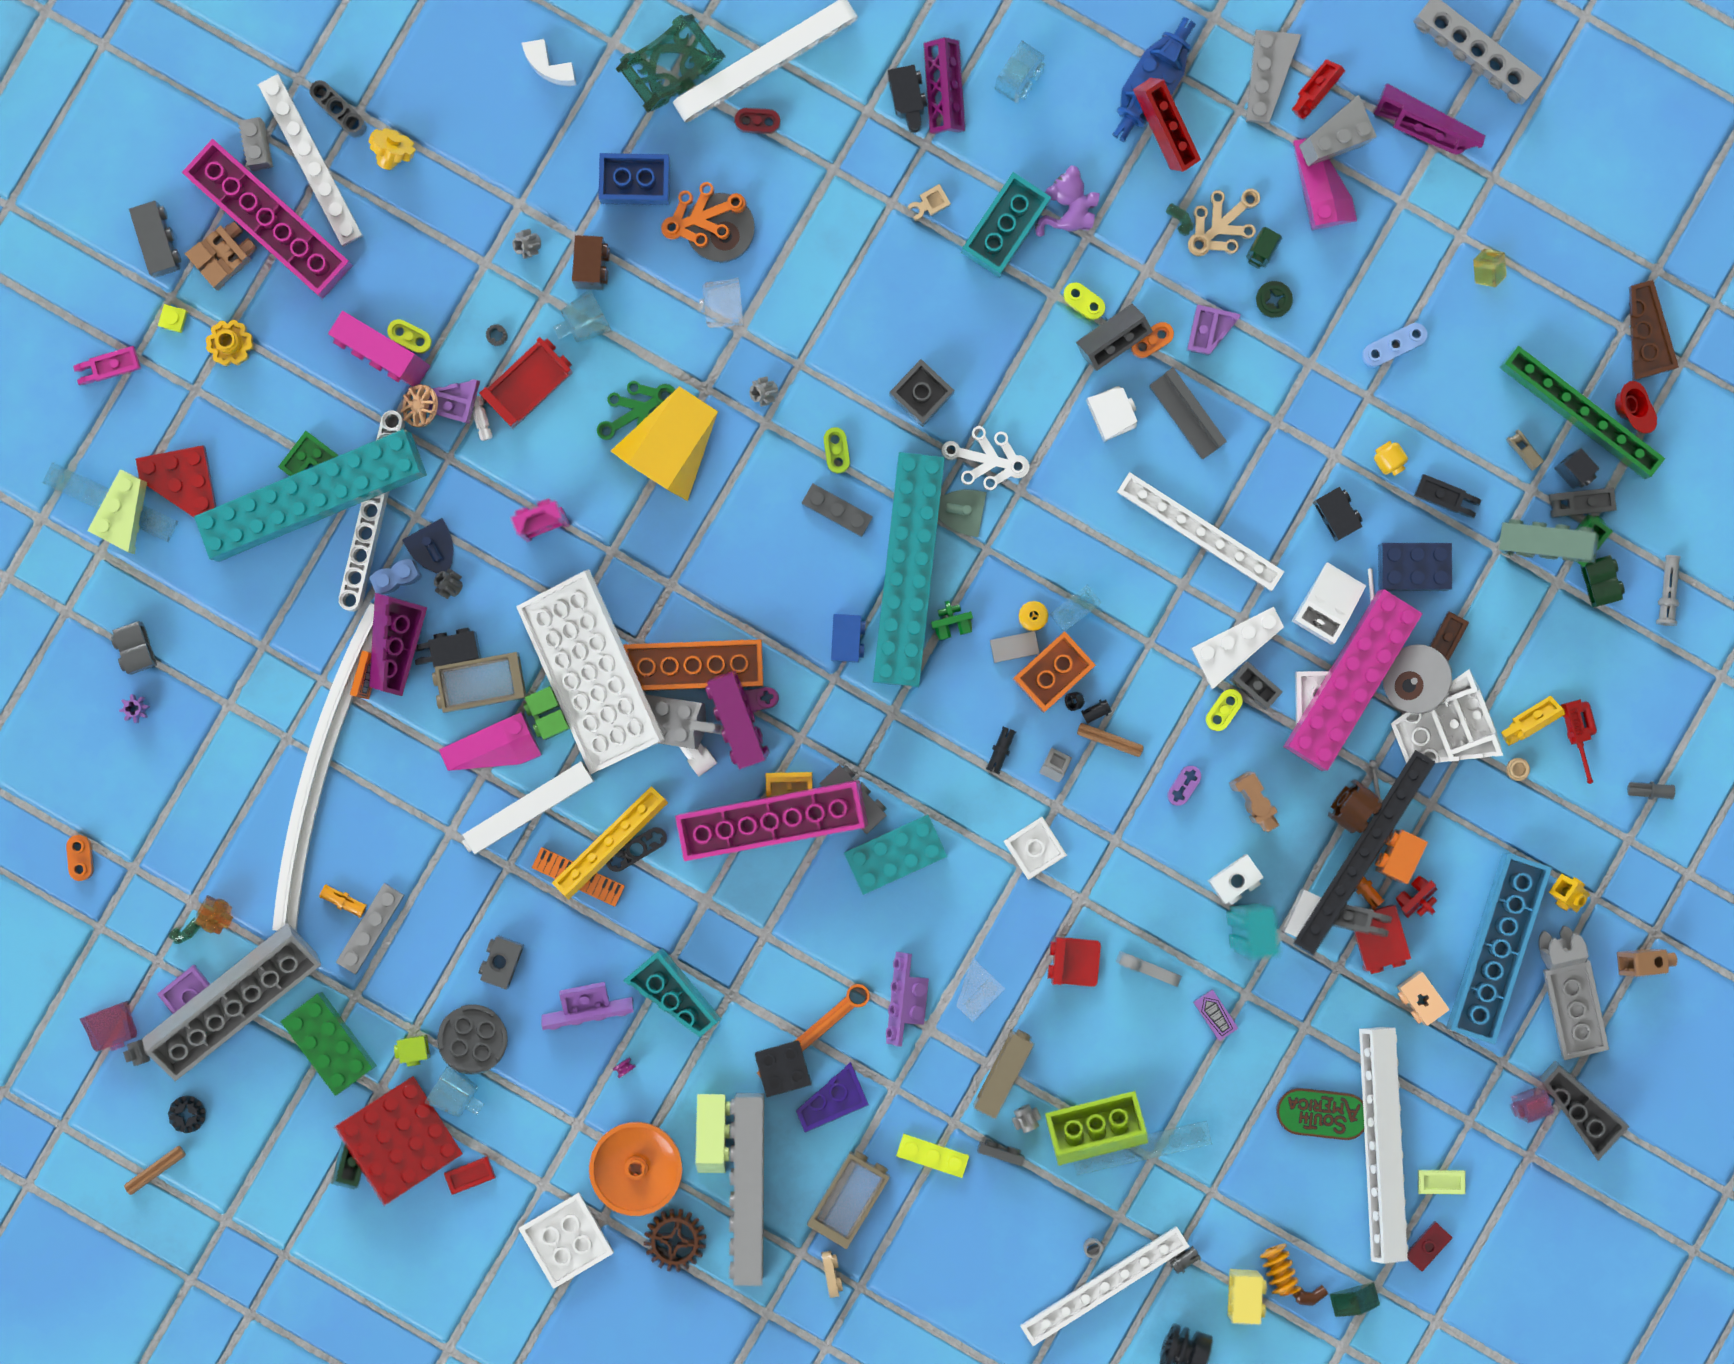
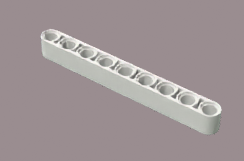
M838 0L682 94L673 101V104L685 123L689 122L855 22L858 16L848 0Z
M390 410L383 414L376 440L405 428V421L398 412ZM393 416L398 417V425L390 428L388 420ZM389 492L361 503L339 595V604L347 611L355 612L363 604ZM375 505L377 507V514L374 517H368L367 509ZM365 528H371L372 536L364 540L361 536L362 531ZM360 550H365L367 553V557L363 562H358L356 559V554ZM359 572L361 574V581L354 585L351 582V576ZM349 595L356 597V603L352 607H348L345 603Z

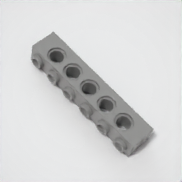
M1429 0L1413 21L1417 24L1416 27L1419 31L1434 37L1436 44L1442 48L1447 47L1453 52L1452 55L1457 60L1468 63L1475 74L1485 76L1492 87L1503 90L1507 93L1508 99L1516 104L1520 103L1522 105L1543 79L1441 0ZM1435 20H1442L1445 23V28H1438ZM1453 34H1461L1464 41L1461 43L1456 42ZM1473 47L1479 48L1482 55L1479 57L1473 55L1471 49ZM1490 61L1497 62L1500 70H1493L1490 67ZM1508 75H1514L1518 80V84H1511L1508 80Z

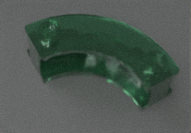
M693 14L678 16L672 21L673 25L653 42L631 54L629 52L620 59L621 63L616 70L618 73L622 72L644 101L643 107L647 113L669 103V99L676 94L680 96L695 85L693 80L699 79V76L702 74L705 76L709 74L726 57L721 49H716L694 20ZM686 27L696 37L691 46H688L689 34L684 39L679 37L681 31ZM673 39L674 44H667ZM698 43L703 46L708 54L696 48ZM661 53L684 54L680 62L682 77L678 79L668 73L656 74V67ZM689 57H691L689 63L694 64V67L692 69H687L685 67V63ZM637 64L642 65L643 68L637 70V72L641 75L648 74V77L640 78L633 69V66ZM660 79H667L670 84L663 86ZM645 83H649V86H650L651 91L649 90V88L646 86Z

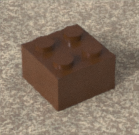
M575 235L572 282L575 288L603 290L604 284H608V270L605 266V261L610 259V248H608V244L605 243L603 237Z

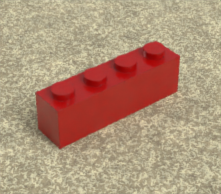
M1149 78L1134 88V94L1169 168L1184 172L1199 162L1201 158L1164 79Z

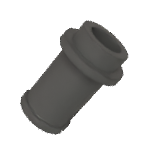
M1192 1246L1177 1258L1174 1256L1170 1264L1177 1274L1180 1272L1184 1273V1269L1200 1260L1201 1257Z

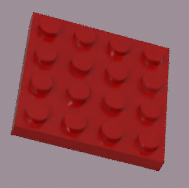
M414 1076L334 1126L383 1205L388 1204L463 1154Z

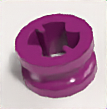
M630 1057L613 1068L614 1071L618 1072V1078L636 1067L635 1064L630 1063Z

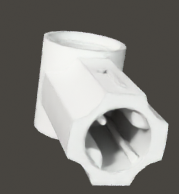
M701 743L698 750L679 747L687 757V762L699 777L717 764L709 750L703 747Z

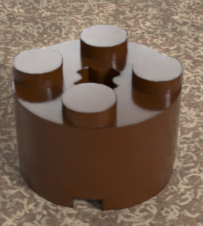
M1355 779L1351 781L1354 784L1352 787L1348 788L1345 786L1331 805L1334 811L1333 813L1329 812L1328 817L1350 833L1356 831L1362 833L1368 826L1367 820L1372 814L1374 815L1379 811L1382 803L1379 802L1378 795Z

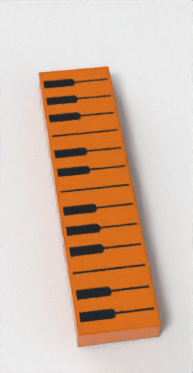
M541 847L532 868L556 879L573 861ZM596 873L579 890L616 907L625 885Z

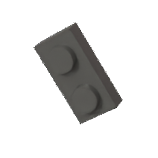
M986 1139L985 1143L979 1142L978 1153L1023 1166L1025 1157L1020 1154L1021 1150L1010 1146L1006 1150L998 1147L999 1143Z

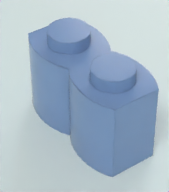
M405 559L395 563L391 569L384 568L374 572L369 579L375 593L386 595L396 591L401 585L406 586L417 582L422 575L416 561Z

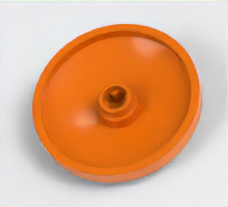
M645 1122L624 1123L605 1133L594 1147L589 1163L590 1181L598 1198L613 1211L629 1216L647 1215L665 1206L676 1193L682 1178L681 1155L673 1139L659 1127Z

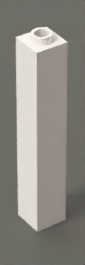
M579 762L462 834L465 838L462 842L468 852L473 851L474 854H478L595 781L584 763Z

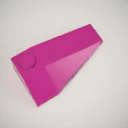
M1307 138L1293 141L1311 230L1356 222L1357 218L1353 199L1330 159L1308 167L1299 147Z

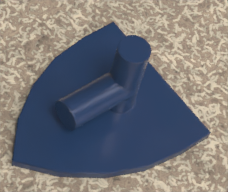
M443 518L402 539L411 556L423 567L435 573L447 572L451 568L454 552L453 541Z

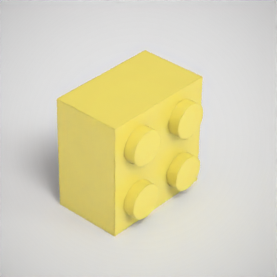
M1229 1269L1227 1316L1232 1323L1261 1324V1318H1265V1304L1262 1303V1294L1266 1295L1267 1283L1257 1270Z

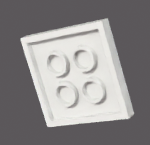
M579 1192L518 1228L553 1289L614 1253Z

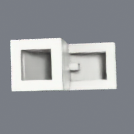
M544 39L522 43L524 53L530 65L542 78L558 85H576L572 62L550 66L547 44Z

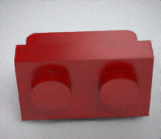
M1055 937V942L1051 941L1050 955L1053 956V964L1048 966L1047 978L1051 979V983L1056 985L1096 986L1098 983L1101 943L1097 940Z

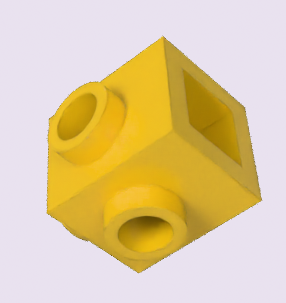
M1562 873L1549 891L1557 900L1555 903L1557 906L1565 911L1571 909L1576 913L1585 905L1590 895L1584 889L1585 884L1575 877L1570 879Z

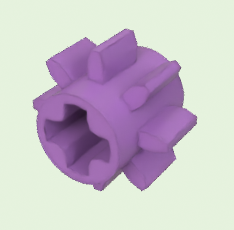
M130 694V700L122 699L124 706L119 712L126 714L125 721H129L133 717L134 723H139V717H148L145 711L150 706L143 703L145 697H140L136 700V696ZM134 705L139 706V710L131 712L130 708L134 707Z

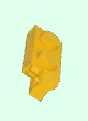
M1552 696L1547 697L1514 717L1509 727L1501 732L1503 740L1508 746L1518 742L1519 739L1524 740L1565 715L1564 709Z

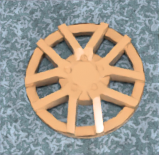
M420 384L410 387L407 394L403 395L404 401L401 413L404 415L403 419L413 427H425L431 423L437 413V395L427 385ZM430 395L432 396L433 401H428ZM431 404H433L432 411L428 410ZM426 413H431L430 416L426 419Z

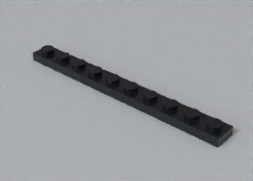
M1417 750L1414 751L1384 798L1381 808L1370 820L1368 826L1294 940L1293 945L1311 956L1315 955L1435 765L1434 760Z

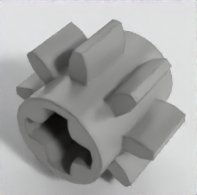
M531 229L515 233L516 238H514L512 245L517 254H522L523 259L539 254L538 250L541 247V240L537 233L531 234Z
M767 376L752 381L750 397L754 402H760L762 407L776 401L775 397L778 395V387L774 381L768 382Z
M1027 1104L1014 1111L1016 1117L1012 1118L1016 1130L1022 1128L1023 1132L1027 1133L1039 1127L1037 1121L1041 1119L1037 1107L1031 1109L1030 1105Z

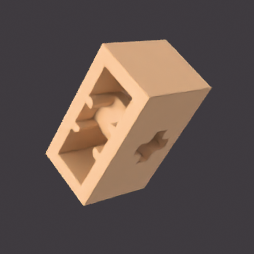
M1421 971L1416 972L1397 986L1400 991L1397 994L1404 1005L1409 1004L1413 1009L1411 1015L1418 1024L1422 1022L1428 1026L1450 1010ZM1418 995L1426 996L1423 999L1425 1004L1417 1003L1419 1000Z

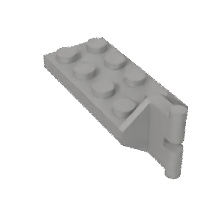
M645 695L664 737V740L659 742V744L698 750L705 732L722 735L723 725L706 722L704 703Z

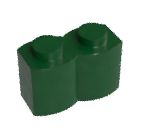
M1262 227L1246 255V258L1249 260L1248 263L1258 269L1266 267L1279 246L1282 236L1267 227Z
M1611 555L1597 558L1595 563H1587L1585 567L1580 565L1592 608L1623 600L1625 589L1623 583L1617 579L1618 564L1615 559H1612Z

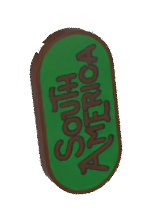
M1293 1088L1278 1100L1276 1106L1277 1118L1281 1126L1292 1134L1351 1140L1359 1137L1364 1132L1363 1101L1353 1094Z

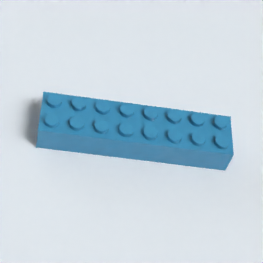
M1502 853L1446 1026L1447 1029L1496 1044L1552 867L1509 853Z

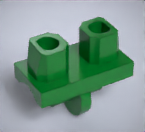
M949 600L944 601L946 608L937 611L939 617L948 615V617L931 622L932 630L935 629L939 640L951 638L948 625L956 623L960 635L971 633L972 612L953 616V613L961 611L960 605L951 606Z

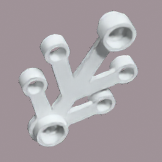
M977 426L972 430V437L979 442L985 454L960 448L954 441H948L942 447V455L947 460H955L957 457L983 463L971 471L962 473L961 481L965 485H971L976 478L996 466L1005 468V470L994 477L988 476L984 479L983 486L986 490H994L999 483L1011 476L1022 478L1029 471L1028 460L1021 455L1015 454L1005 432L996 433L994 442L996 445L1001 446L1007 459L997 456L985 436V429L981 426ZM978 429L983 431V436L980 438L974 434ZM1003 435L1005 442L999 443L997 436ZM949 446H953L956 451L954 454L947 453V448ZM1017 462L1022 464L1020 471L1014 469V464ZM965 474H970L972 476V480L970 482H966L963 477ZM992 479L995 483L991 488L986 485V481Z

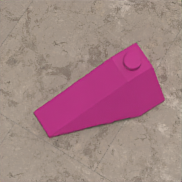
M522 712L439 749L448 771L519 765L542 755L527 719Z

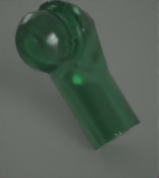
M1171 203L1166 213L1179 220L1181 225L1178 227V231L1182 235H1189L1190 231H1193L1194 224L1188 212Z
M193 918L182 932L178 928H174L169 934V938L174 941L173 943L181 944L192 938L203 924L198 919Z

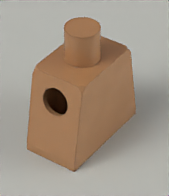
M1665 949L1617 952L1619 975L1638 977L1668 973L1669 967L1677 965V956L1674 952L1667 953Z

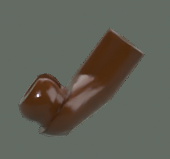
M1320 1285L1312 1292H1305L1301 1288L1298 1292L1293 1293V1297L1300 1305L1312 1306L1329 1293L1323 1285Z

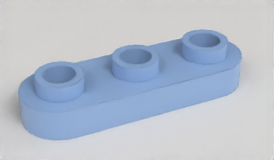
M1412 323L1369 344L1362 352V359L1366 365L1377 367L1422 345L1427 339V330L1422 324ZM1418 331L1420 334L1419 338H1414L1412 332ZM1392 341H1397L1399 347H1392ZM1377 351L1379 354L1378 358H1373L1371 352Z

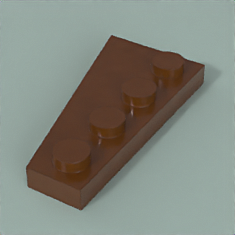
M1650 280L1630 286L1633 381L1679 368L1654 281Z

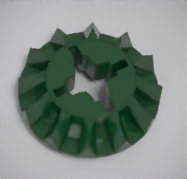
M1270 281L1262 285L1258 290L1256 303L1263 315L1270 318L1281 317L1290 310L1293 296L1291 290L1284 283ZM1271 292L1275 297L1283 296L1277 302V307L1273 303H1265L1271 298Z

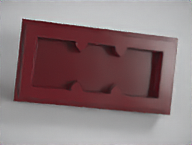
M1434 1221L1409 1248L1407 1252L1408 1260L1422 1272L1453 1237Z

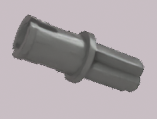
M1650 781V783L1629 782L1627 793L1629 796L1648 797L1650 800H1653V798L1673 800L1675 797V786L1655 784L1653 781Z

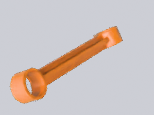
M854 984L850 986L843 1000L796 1039L800 1042L802 1052L853 1008L863 1007L868 1003L870 994L864 985ZM856 987H860L866 992V999L861 1004L853 1003L849 996L850 991Z

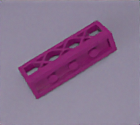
M944 37L925 42L924 55L930 134L945 131L963 132L965 131L959 40ZM938 46L939 54L934 59L932 57V47ZM938 68L940 70V77L936 82L934 80V73ZM938 91L941 92L942 99L939 102V104H937L935 101V96L938 93ZM941 114L943 115V126L937 127V118Z

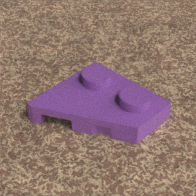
M1197 304L1187 351L1210 355L1238 321L1241 314Z

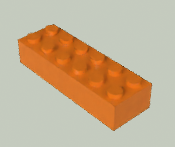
M761 639L622 644L643 691L706 689L705 687L708 686L707 682L709 679L736 670L743 687H764Z

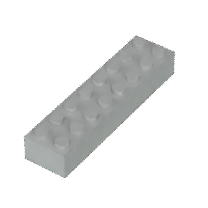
M288 923L285 924L142 1038L145 1052L174 1081H177L321 966L317 953Z
M736 1093L735 1099H731L730 1115H735V1122L730 1124V1138H735V1145H731L730 1162H734V1168H731L730 1185H734V1192H731L730 1209H734V1215H731L730 1232H734V1238L730 1240L729 1255L734 1256V1262H730L729 1279H734V1286H762L764 1238V1093Z

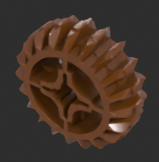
M671 1208L670 1216H667V1213L662 1211V1220L658 1216H654L653 1220L656 1225L653 1223L647 1225L653 1232L646 1231L644 1233L645 1237L651 1238V1240L644 1241V1246H652V1248L646 1251V1254L655 1253L651 1261L654 1263L657 1259H660L659 1268H662L664 1263H667V1271L669 1272L672 1269V1265H676L677 1272L681 1270L680 1264H683L686 1270L689 1269V1260L694 1265L697 1263L694 1255L698 1257L703 1256V1253L698 1248H706V1244L700 1242V1240L706 1239L707 1236L706 1234H699V1232L704 1230V1226H695L699 1222L698 1217L693 1221L689 1220L692 1216L691 1212H688L687 1216L683 1217V1209H680L678 1215H675L674 1208ZM675 1222L672 1232L657 1233L663 1225ZM682 1223L692 1231L694 1240L682 1234ZM678 1229L677 1235L681 1242L677 1243L673 1251V1244H671L672 1241H669V1238H673ZM656 1240H660L668 1246V1256L660 1251ZM693 1247L686 1256L675 1258L679 1248Z

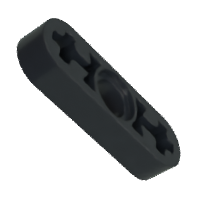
M655 827L641 834L621 849L626 848L627 855L632 859L631 862L628 863L626 858L620 862L622 866L618 868L617 865H611L613 858H611L606 863L607 867L611 871L619 872L665 845L667 842L666 832L662 828ZM654 831L657 834L661 833L663 835L660 838L661 843L653 842L649 844L652 849L648 851L646 843L641 838L646 837V841L653 837L652 833ZM640 843L643 846V853L640 856L631 854L630 847L632 844ZM620 850L615 855L616 857H621L624 853Z

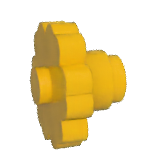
M384 128L381 131L375 129L368 140L371 144L370 149L376 154L377 165L386 170L394 169V166H397L402 160L409 162L416 151L413 147L414 142L407 136L400 135L395 130Z
M231 320L229 323L219 321L211 327L212 335L206 337V349L213 354L215 362L227 367L231 363L239 366L248 360V351L254 348L253 336L247 333V327L236 320Z

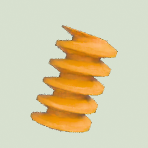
M1286 1244L1270 1247L1260 1255L1261 1259H1268L1263 1264V1267L1271 1268L1266 1273V1276L1274 1277L1273 1280L1268 1282L1269 1285L1277 1286L1271 1292L1280 1296L1290 1295L1301 1290L1300 1286H1294L1298 1283V1278L1292 1277L1295 1274V1269L1289 1268L1293 1263L1292 1260L1286 1259L1290 1255L1289 1251L1283 1250L1286 1248Z

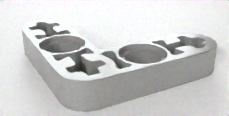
M1122 951L1119 952L1116 959L1117 963L1142 972L1178 987L1182 977Z

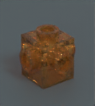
M207 895L196 913L194 923L202 926L209 933L215 932L220 935L222 929H228L233 919V916L230 915L232 907L223 899H215Z

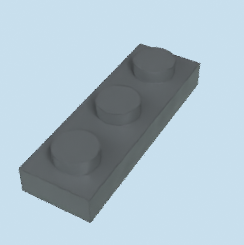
M813 483L802 501V504L860 537L863 536L873 516Z

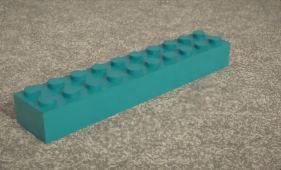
M402 429L198 514L194 518L209 559L220 562L425 477L427 473L412 433Z
M899 452L873 677V682L919 687L945 457Z

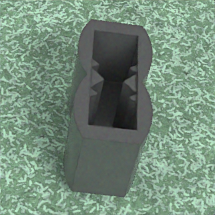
M137 621L112 630L113 636L111 641L114 648L120 652L121 658L118 659L122 671L132 675L157 666L143 622Z

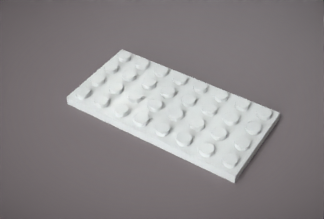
M590 570L583 571L516 606L590 774L596 773L664 740Z

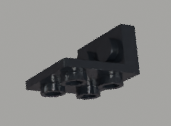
M798 1040L755 1052L766 1097L812 1084Z

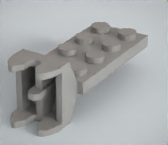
M1562 926L1560 939L1558 940L1556 938L1552 939V936L1545 930L1542 931L1538 944L1541 958L1547 969L1543 970L1562 1059L1568 1060L1609 1050L1585 941L1580 935L1573 933L1567 926Z

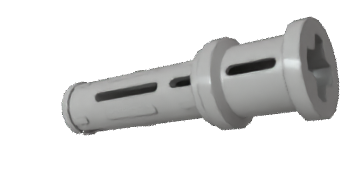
M1666 555L1662 598L1658 601L1660 611L1656 624L1677 626L1675 618L1676 607L1679 606L1676 595L1680 556ZM1671 569H1672V570H1673V571H1672V581H1671V588H1670V587H1669V584H1670V574H1671Z

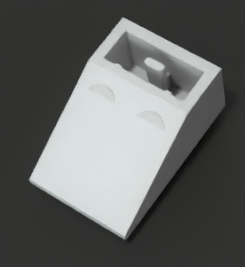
M1326 562L1292 622L1330 645L1335 644L1366 585Z

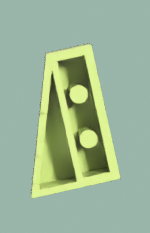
M120 469L88 531L126 552L135 554L137 533H139V520L143 509L147 482Z
M697 1094L696 1167L698 1173H725L726 1161H729V1147H726V1138H730V1124H726V1116H730V1102H726V1096L723 1094Z

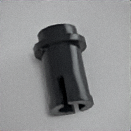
M1099 700L1100 703L1081 711L1087 724L1104 715L1109 716L1108 713L1112 711L1106 700Z

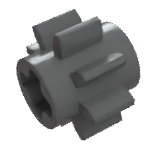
M448 569L447 572H439L434 579V585L437 587L435 592L446 599L450 595L453 597L457 596L462 590L463 584L459 581L462 576L451 569Z
M142 1039L127 1044L128 1051L123 1052L126 1063L132 1061L133 1065L137 1066L151 1061L149 1055L145 1052Z

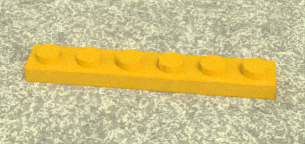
M651 786L570 864L552 884L569 900L668 802Z

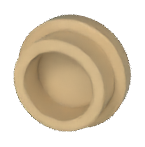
M1514 758L1508 762L1506 772L1512 780L1521 781L1529 775L1530 767L1526 760Z

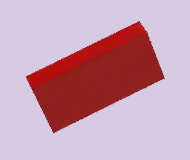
M488 1156L444 1173L452 1195L496 1178Z

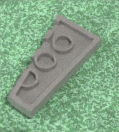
M1255 30L1246 122L1269 124L1301 34Z

